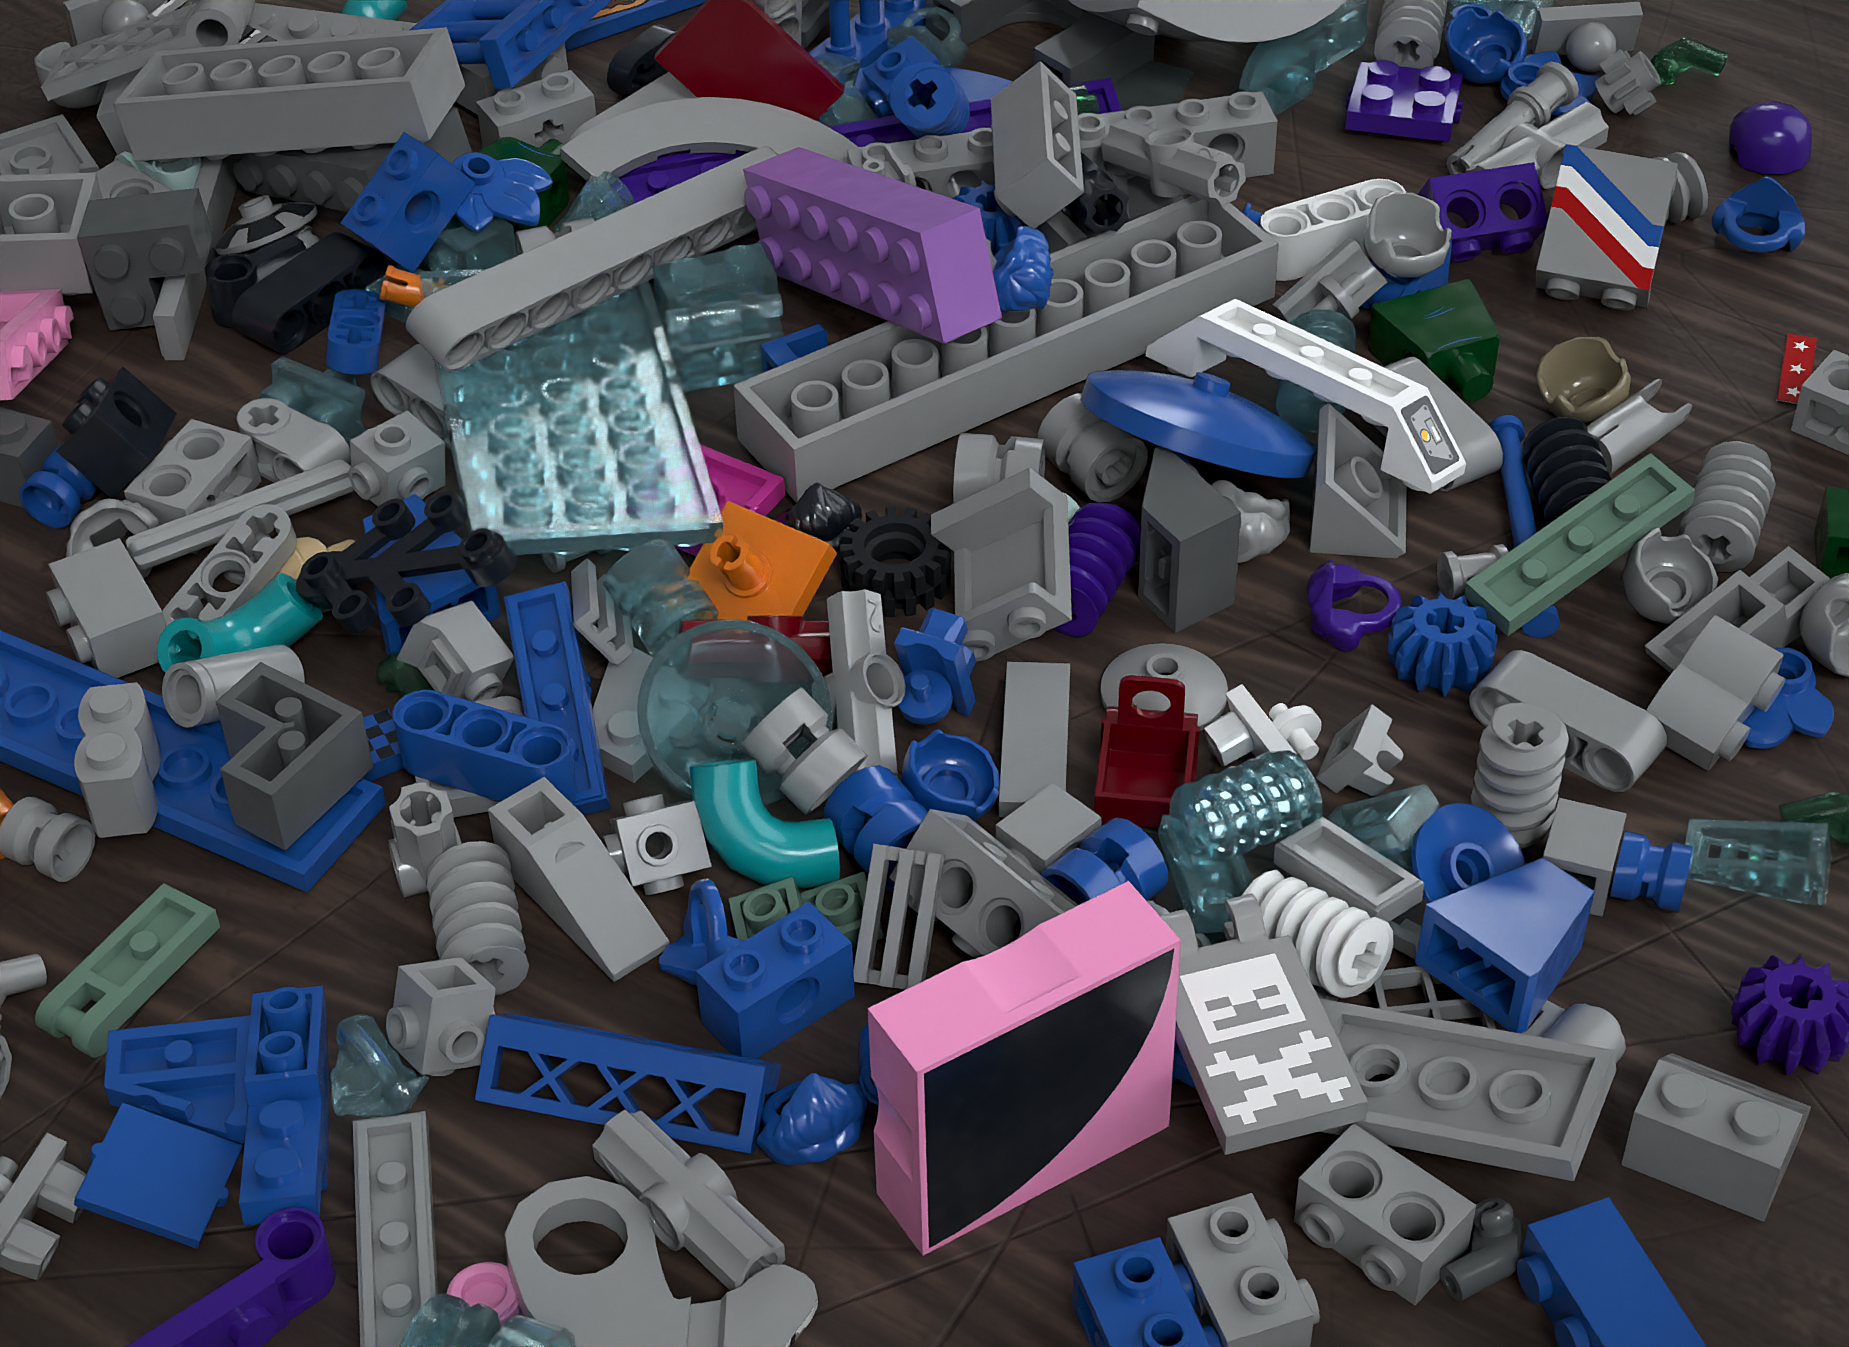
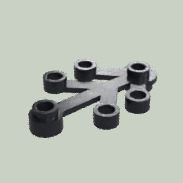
M447 490L436 494L427 502L424 508L427 519L414 529L416 518L402 499L396 498L384 502L373 513L372 522L375 527L343 551L320 552L310 557L301 568L296 581V590L304 601L314 603L318 608H333L332 614L345 632L355 634L367 629L376 619V607L363 591L356 590L358 584L373 583L385 597L386 608L400 626L407 627L417 624L424 619L430 611L431 603L417 584L406 583L402 578L464 569L476 586L488 587L501 582L513 571L517 557L503 535L492 532L488 528H479L470 532L458 546L421 551L444 533L457 529L468 516V509L457 493ZM391 540H398L377 557L369 558Z

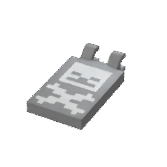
M1252 893L1225 900V906L1232 921L1224 923L1223 926L1227 941L1198 948L1194 927L1185 909L1159 915L1181 939L1175 1040L1225 1155L1366 1120L1367 1098L1290 936L1287 935L1268 940L1259 903Z

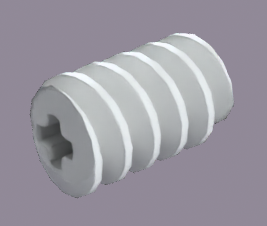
M1278 870L1263 873L1253 880L1243 893V895L1252 893L1256 897L1262 912L1268 940L1287 935L1290 936L1313 985L1322 987L1328 993L1337 997L1349 998L1357 996L1370 988L1384 971L1394 944L1393 930L1388 922L1376 917L1370 918L1366 911L1356 907H1349L1347 902L1341 899L1328 897L1325 891L1315 887H1308L1306 882L1294 877L1285 879Z

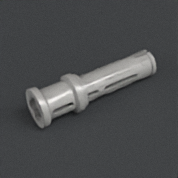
M1551 61L1541 66L1537 71L1535 80L1527 87L1516 88L1510 94L1505 110L1497 117H1494L1463 147H1460L1448 157L1446 165L1450 174L1466 173L1468 168L1500 151L1507 136L1519 124L1527 122L1537 128L1547 124L1550 121L1552 112L1560 105H1569L1578 96L1579 88L1573 74L1565 66L1557 62Z

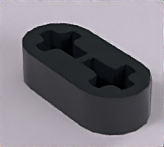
M655 24L620 49L609 64L607 72L609 88L615 93L628 97L668 73L669 71L654 58L656 52L677 30L661 24Z

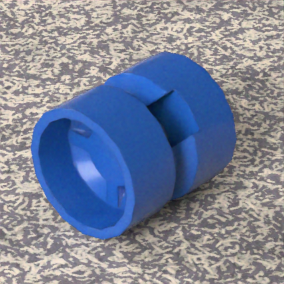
M878 765L865 767L843 780L829 796L823 816L832 820L837 840L849 854L854 855V859L866 874L869 875L873 843L907 848L928 811L921 803L915 802V798L889 768ZM889 860L885 891L894 892L895 882L889 876L898 861Z
M1117 817L1105 822L1084 838L1079 848L1066 852L1040 874L1078 905L1127 881L1136 888L1146 901H1150L1164 890L1168 882L1167 866L1154 841L1134 823Z

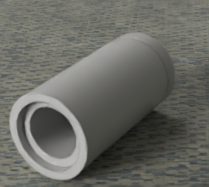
M280 644L176 663L169 667L163 678L162 696L164 705L170 717L182 727L188 728L218 722L220 717L216 701L259 662L305 683L302 664L292 649Z

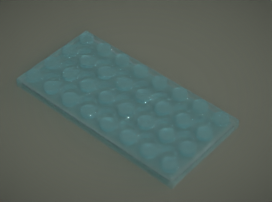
M487 269L419 272L421 301L433 293ZM649 281L639 284L459 370L446 371L433 358L461 499L468 509V516L466 518L468 533L479 528H488L492 532L500 533L516 555L541 553L565 555L576 551L605 549L629 551L638 547L669 545L691 547L701 543H714L718 537L723 535V519Z

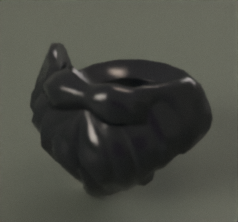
M816 482L805 490L796 505L779 514L775 521L827 542L837 552L840 551L841 536L844 529L850 531V523L854 519L859 518L862 520V508L859 503L852 501L850 497H844L838 492Z

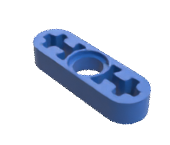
M359 289L343 290L336 293L327 335L326 365L330 369L346 374H368L378 369L386 300H380V294Z

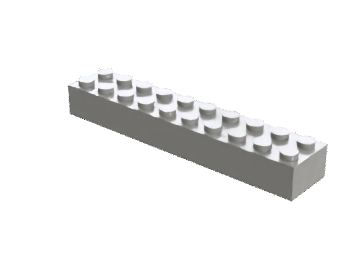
M1192 195L1129 221L1117 232L1108 230L1050 254V266L1053 269L1054 275L1051 279L1050 296L1043 309L1033 308L1025 311L1001 312V319L945 344L887 321L733 385L737 438L767 471L784 477L785 491L797 503L805 490L816 482L829 489H834L1085 380L1091 372L1105 371L1145 354L1149 344L1224 303L1237 299L1253 307L1274 298L1279 243L1230 202L1220 206Z

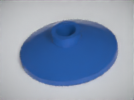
M1454 803L1433 811L1421 822L1413 839L1411 853L1413 874L1424 882L1423 899L1427 904L1526 865L1522 851L1507 827L1488 811L1471 804Z

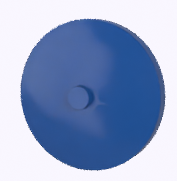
M1095 371L1088 374L1080 398L1083 406L1094 415L1130 434L1200 460L1245 472L1280 478L1305 477L1309 474L1317 451L1316 446L1307 437L1286 421L1258 404L1229 392L1230 382L1203 372H1196L1195 378L1192 380L1170 374L1146 371Z

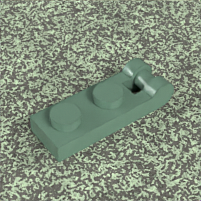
M163 883L43 999L36 1011V1026L53 1037L60 1038L67 1035L72 1038V1045L75 1049L90 1057L97 1058L107 1052L108 1031L119 1029L220 928L216 910ZM90 1000L97 1002L87 1013L81 1011Z

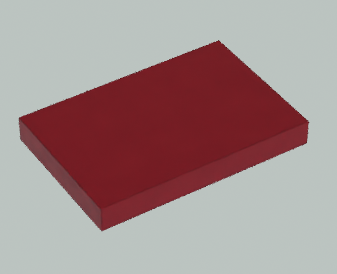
M706 0L656 52L654 58L697 98L720 97L761 102L794 111L815 121L844 94L845 90L844 85L752 0Z

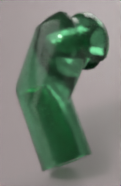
M1681 37L1659 49L1652 57L1651 63L1660 77L1661 84L1668 85L1676 82L1675 77L1691 67L1718 76L1726 64L1728 52L1690 37Z

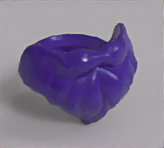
M1328 560L1327 563L1320 565L1310 576L1306 587L1307 601L1311 607L1312 631L1343 652L1356 649L1364 633L1378 632L1390 627L1392 619L1396 616L1397 609L1402 607L1399 591L1391 582L1379 576L1362 574L1358 568L1350 565H1334V560ZM1361 586L1374 587L1380 590L1388 600L1385 608L1373 614H1359L1349 610L1332 608L1333 602L1345 597H1351L1358 592Z

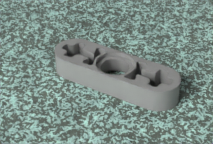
M260 504L246 510L165 606L162 612L166 626L179 618L189 617L211 620L223 616L240 607L267 585L296 548L297 537L288 514L282 508L272 504ZM275 528L278 536L274 539L264 536L257 543L255 535L259 531L269 534ZM253 554L255 556L257 563H252V561L250 560ZM239 570L245 573L243 583L233 591L219 592L212 588L215 578L224 571ZM202 598H205L208 602L205 607L201 603Z

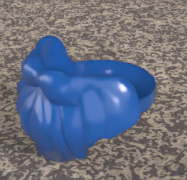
M1764 176L1760 181L1753 182L1741 190L1733 192L1730 197L1715 208L1711 217L1715 233H1723L1728 241L1748 251H1775L1784 247L1785 244L1788 251L1795 250L1805 236V222L1800 208L1796 205L1795 197L1783 188L1779 182L1768 176ZM1738 226H1759L1773 234L1766 236L1752 235L1743 231Z
M1027 226L1018 227L1016 239L1006 244L994 256L997 262L993 270L1000 311L1003 313L1008 311H1025L1033 308L1043 309L1048 302L1052 285L1051 279L1054 272L1050 266L1051 257L1046 237L1035 228Z
M701 879L691 885L688 909L683 922L684 935L675 943L666 946V950L659 957L660 969L690 985L697 986V969L744 941L727 935L723 903L713 881Z
M811 1073L803 1081H798L781 1088L764 1103L761 1116L764 1129L758 1135L756 1143L768 1157L778 1164L805 1165L810 1162L827 1161L836 1153L853 1146L859 1139L867 1109V1098L858 1083L843 1084L835 1079ZM791 1098L789 1102L783 1107L781 1115H778L777 1109L781 1106L783 1102Z

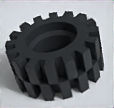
M896 506L885 507L886 516L879 517L876 510L866 512V523L859 518L854 519L850 523V531L844 529L841 536L840 561L843 590L851 592L866 589L881 594L884 617H895V609L904 608L906 617L916 615V605L918 604L926 611L934 607V597L942 600L947 594V586L950 587L951 549L931 535V515L925 513L920 519H917V509L909 507L906 508L904 515H896ZM889 559H905L910 561L904 564L881 563Z

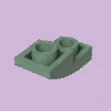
M865 871L800 893L794 878L790 877L728 898L737 939L745 941L787 914L810 902L852 942V947L857 946L868 881ZM881 921L879 923L877 940L885 938Z

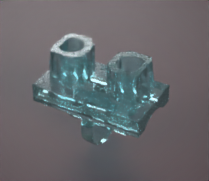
M283 356L271 363L273 384L259 393V399L272 398L282 401L285 405L317 422L330 425L342 435L347 443H350L351 439L367 430L361 421V408L365 399V390L356 386L355 374L341 373L330 368L323 373Z

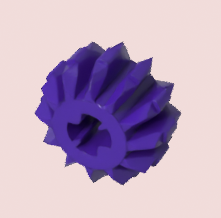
M1801 953L1791 964H1786L1771 954L1762 968L1749 967L1747 974L1741 979L1738 994L1734 996L1731 1007V1015L1733 1016L1731 1023L1738 1027L1736 1032L1738 1046L1757 1049L1756 1054L1759 1066L1775 1060L1783 1064L1787 1076L1799 1064L1818 1075L1821 1069L1827 1065L1828 1061L1839 1062L1842 1055L1848 1051L1849 982L1831 980L1830 963L1815 969L1806 966Z

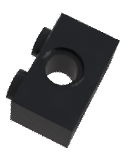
M122 367L108 381L99 375L80 394L76 400L78 405L61 424L68 433L56 451L112 499L152 461L177 415L171 407L125 367Z

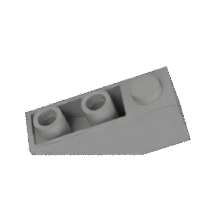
M545 777L488 809L494 844L499 845L508 853L511 863L510 872L513 879L613 982L666 950V946L670 944L668 938L584 815Z

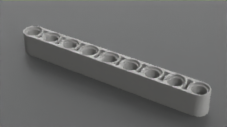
M760 147L433 293L417 304L409 314L406 321V330L446 371L452 372L756 230L757 225L745 202L744 193L747 189L743 169L775 157L778 154L771 147Z

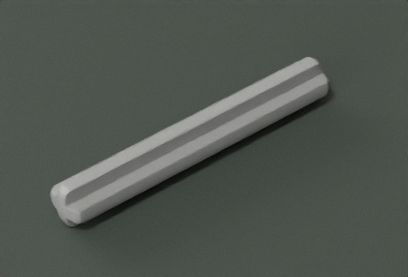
M338 459L128 537L125 541L126 550L138 570L149 569L218 543L238 518L253 506L260 504L276 505L282 508L289 516L353 492L354 488L349 479V469L351 466L344 460Z

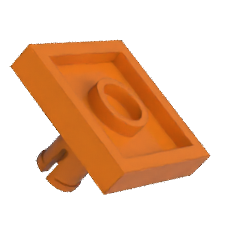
M727 501L669 607L677 616L689 621L690 619L747 621V616L759 615L803 616L837 552L827 542Z

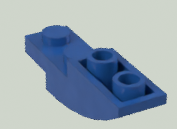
M324 986L306 988L282 987L271 992L253 993L244 1074L248 1115L239 1196L244 1226L261 1224L271 1214L293 1207L310 1210L320 1217L321 1190H326L328 1187L329 1060Z

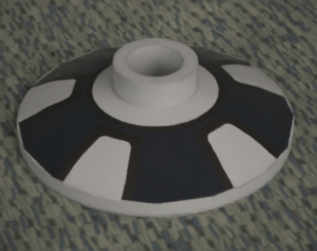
M269 195L254 198L239 206L242 218L232 224L214 244V248L218 255L236 254L257 248L304 226L317 215L318 211L313 203L285 202L272 204Z

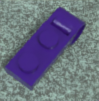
M286 1208L271 1214L261 1223L255 1236V1246L260 1259L259 1263L125 1347L264 1346L275 1333L289 1325V1320L322 1300L334 1285L336 1273L322 1221L315 1213L304 1208Z

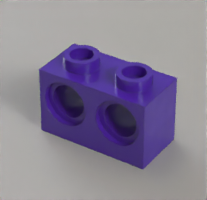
M1534 162L1429 178L1417 194L1438 204L1440 208V224L1443 230L1446 228L1452 230L1450 262L1467 261L1479 256L1482 251L1500 248L1503 254H1513L1527 250L1534 245V241L1546 229L1548 222ZM1499 204H1505L1513 208L1517 213L1518 220L1506 217L1502 213ZM1447 212L1460 215L1464 219L1467 228H1460L1452 224L1447 216Z

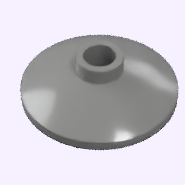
M1160 643L1130 649L1119 655L1108 665L1101 679V700L1106 711L1108 706L1118 707L1119 683L1125 676L1159 677L1181 681L1186 689L1184 713L1198 714L1200 732L1221 716L1227 703L1225 694L1228 692L1227 681L1219 666L1206 655L1181 645ZM1143 691L1133 697V704L1137 705L1138 709L1166 711L1171 705L1170 700L1160 692Z

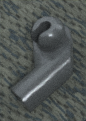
M1488 1198L1476 1205L1473 1221L1476 1226L1472 1234L1471 1253L1440 1269L1442 1284L1448 1295L1456 1302H1461L1506 1279L1517 1269L1522 1239L1521 1224L1517 1218H1514L1512 1205L1504 1199Z

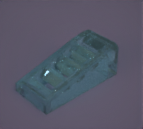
M1689 819L1685 845L1694 846L1687 879L1795 903L1825 905L1831 866L1828 824ZM1710 844L1722 846L1720 858H1708ZM1738 850L1749 852L1748 859H1737ZM1766 856L1777 858V860H1766Z

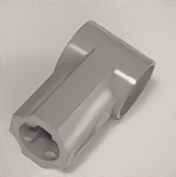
M424 781L402 787L397 801L389 806L393 839L388 840V846L403 898L427 892L426 877L430 865L437 856L449 848L462 844L454 823L453 811L447 792L435 790Z

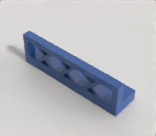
M516 1013L493 1014L489 1016L475 1100L605 1125L610 1119L622 1112L605 1108L606 1106L619 1099L627 1112L635 1113L640 1111L641 1108L629 1090L650 1075L665 1077L681 1101V1104L660 1119L649 1118L670 1138L751 1154L756 1151V1140L759 1134L765 1094L777 1091L781 1063ZM504 1047L527 1051L544 1077L523 1092L498 1088ZM546 1055L568 1060L554 1069ZM581 1062L596 1064L612 1088L609 1093L592 1105L577 1103L560 1078ZM614 1068L636 1073L623 1082ZM683 1081L706 1086L691 1095ZM550 1085L558 1099L537 1094ZM719 1088L746 1093L739 1134L714 1129L698 1103ZM688 1112L697 1126L674 1122V1120Z

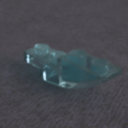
M1347 0L1333 13L1313 26L1289 36L1269 41H1260L1244 67L1239 92L1253 93L1262 91L1275 116L1313 93L1316 73L1365 44L1368 32L1367 14L1369 1Z

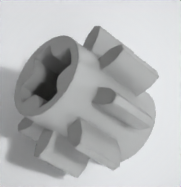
M1620 49L1599 63L1606 74L1595 80V85L1602 99L1612 112L1616 114L1626 108L1630 115L1634 114L1636 116L1657 102L1650 91L1661 85V80L1654 66L1643 52L1640 51L1630 57L1626 50L1623 52Z

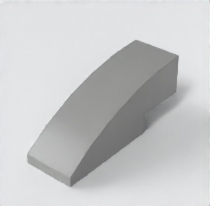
M1788 546L1750 577L1741 570H1738L1647 643L1645 651L1668 672L1672 673L1681 663L1701 631L1715 615L1773 649L1783 648L1801 636L1799 622L1802 611L1810 597L1830 578Z

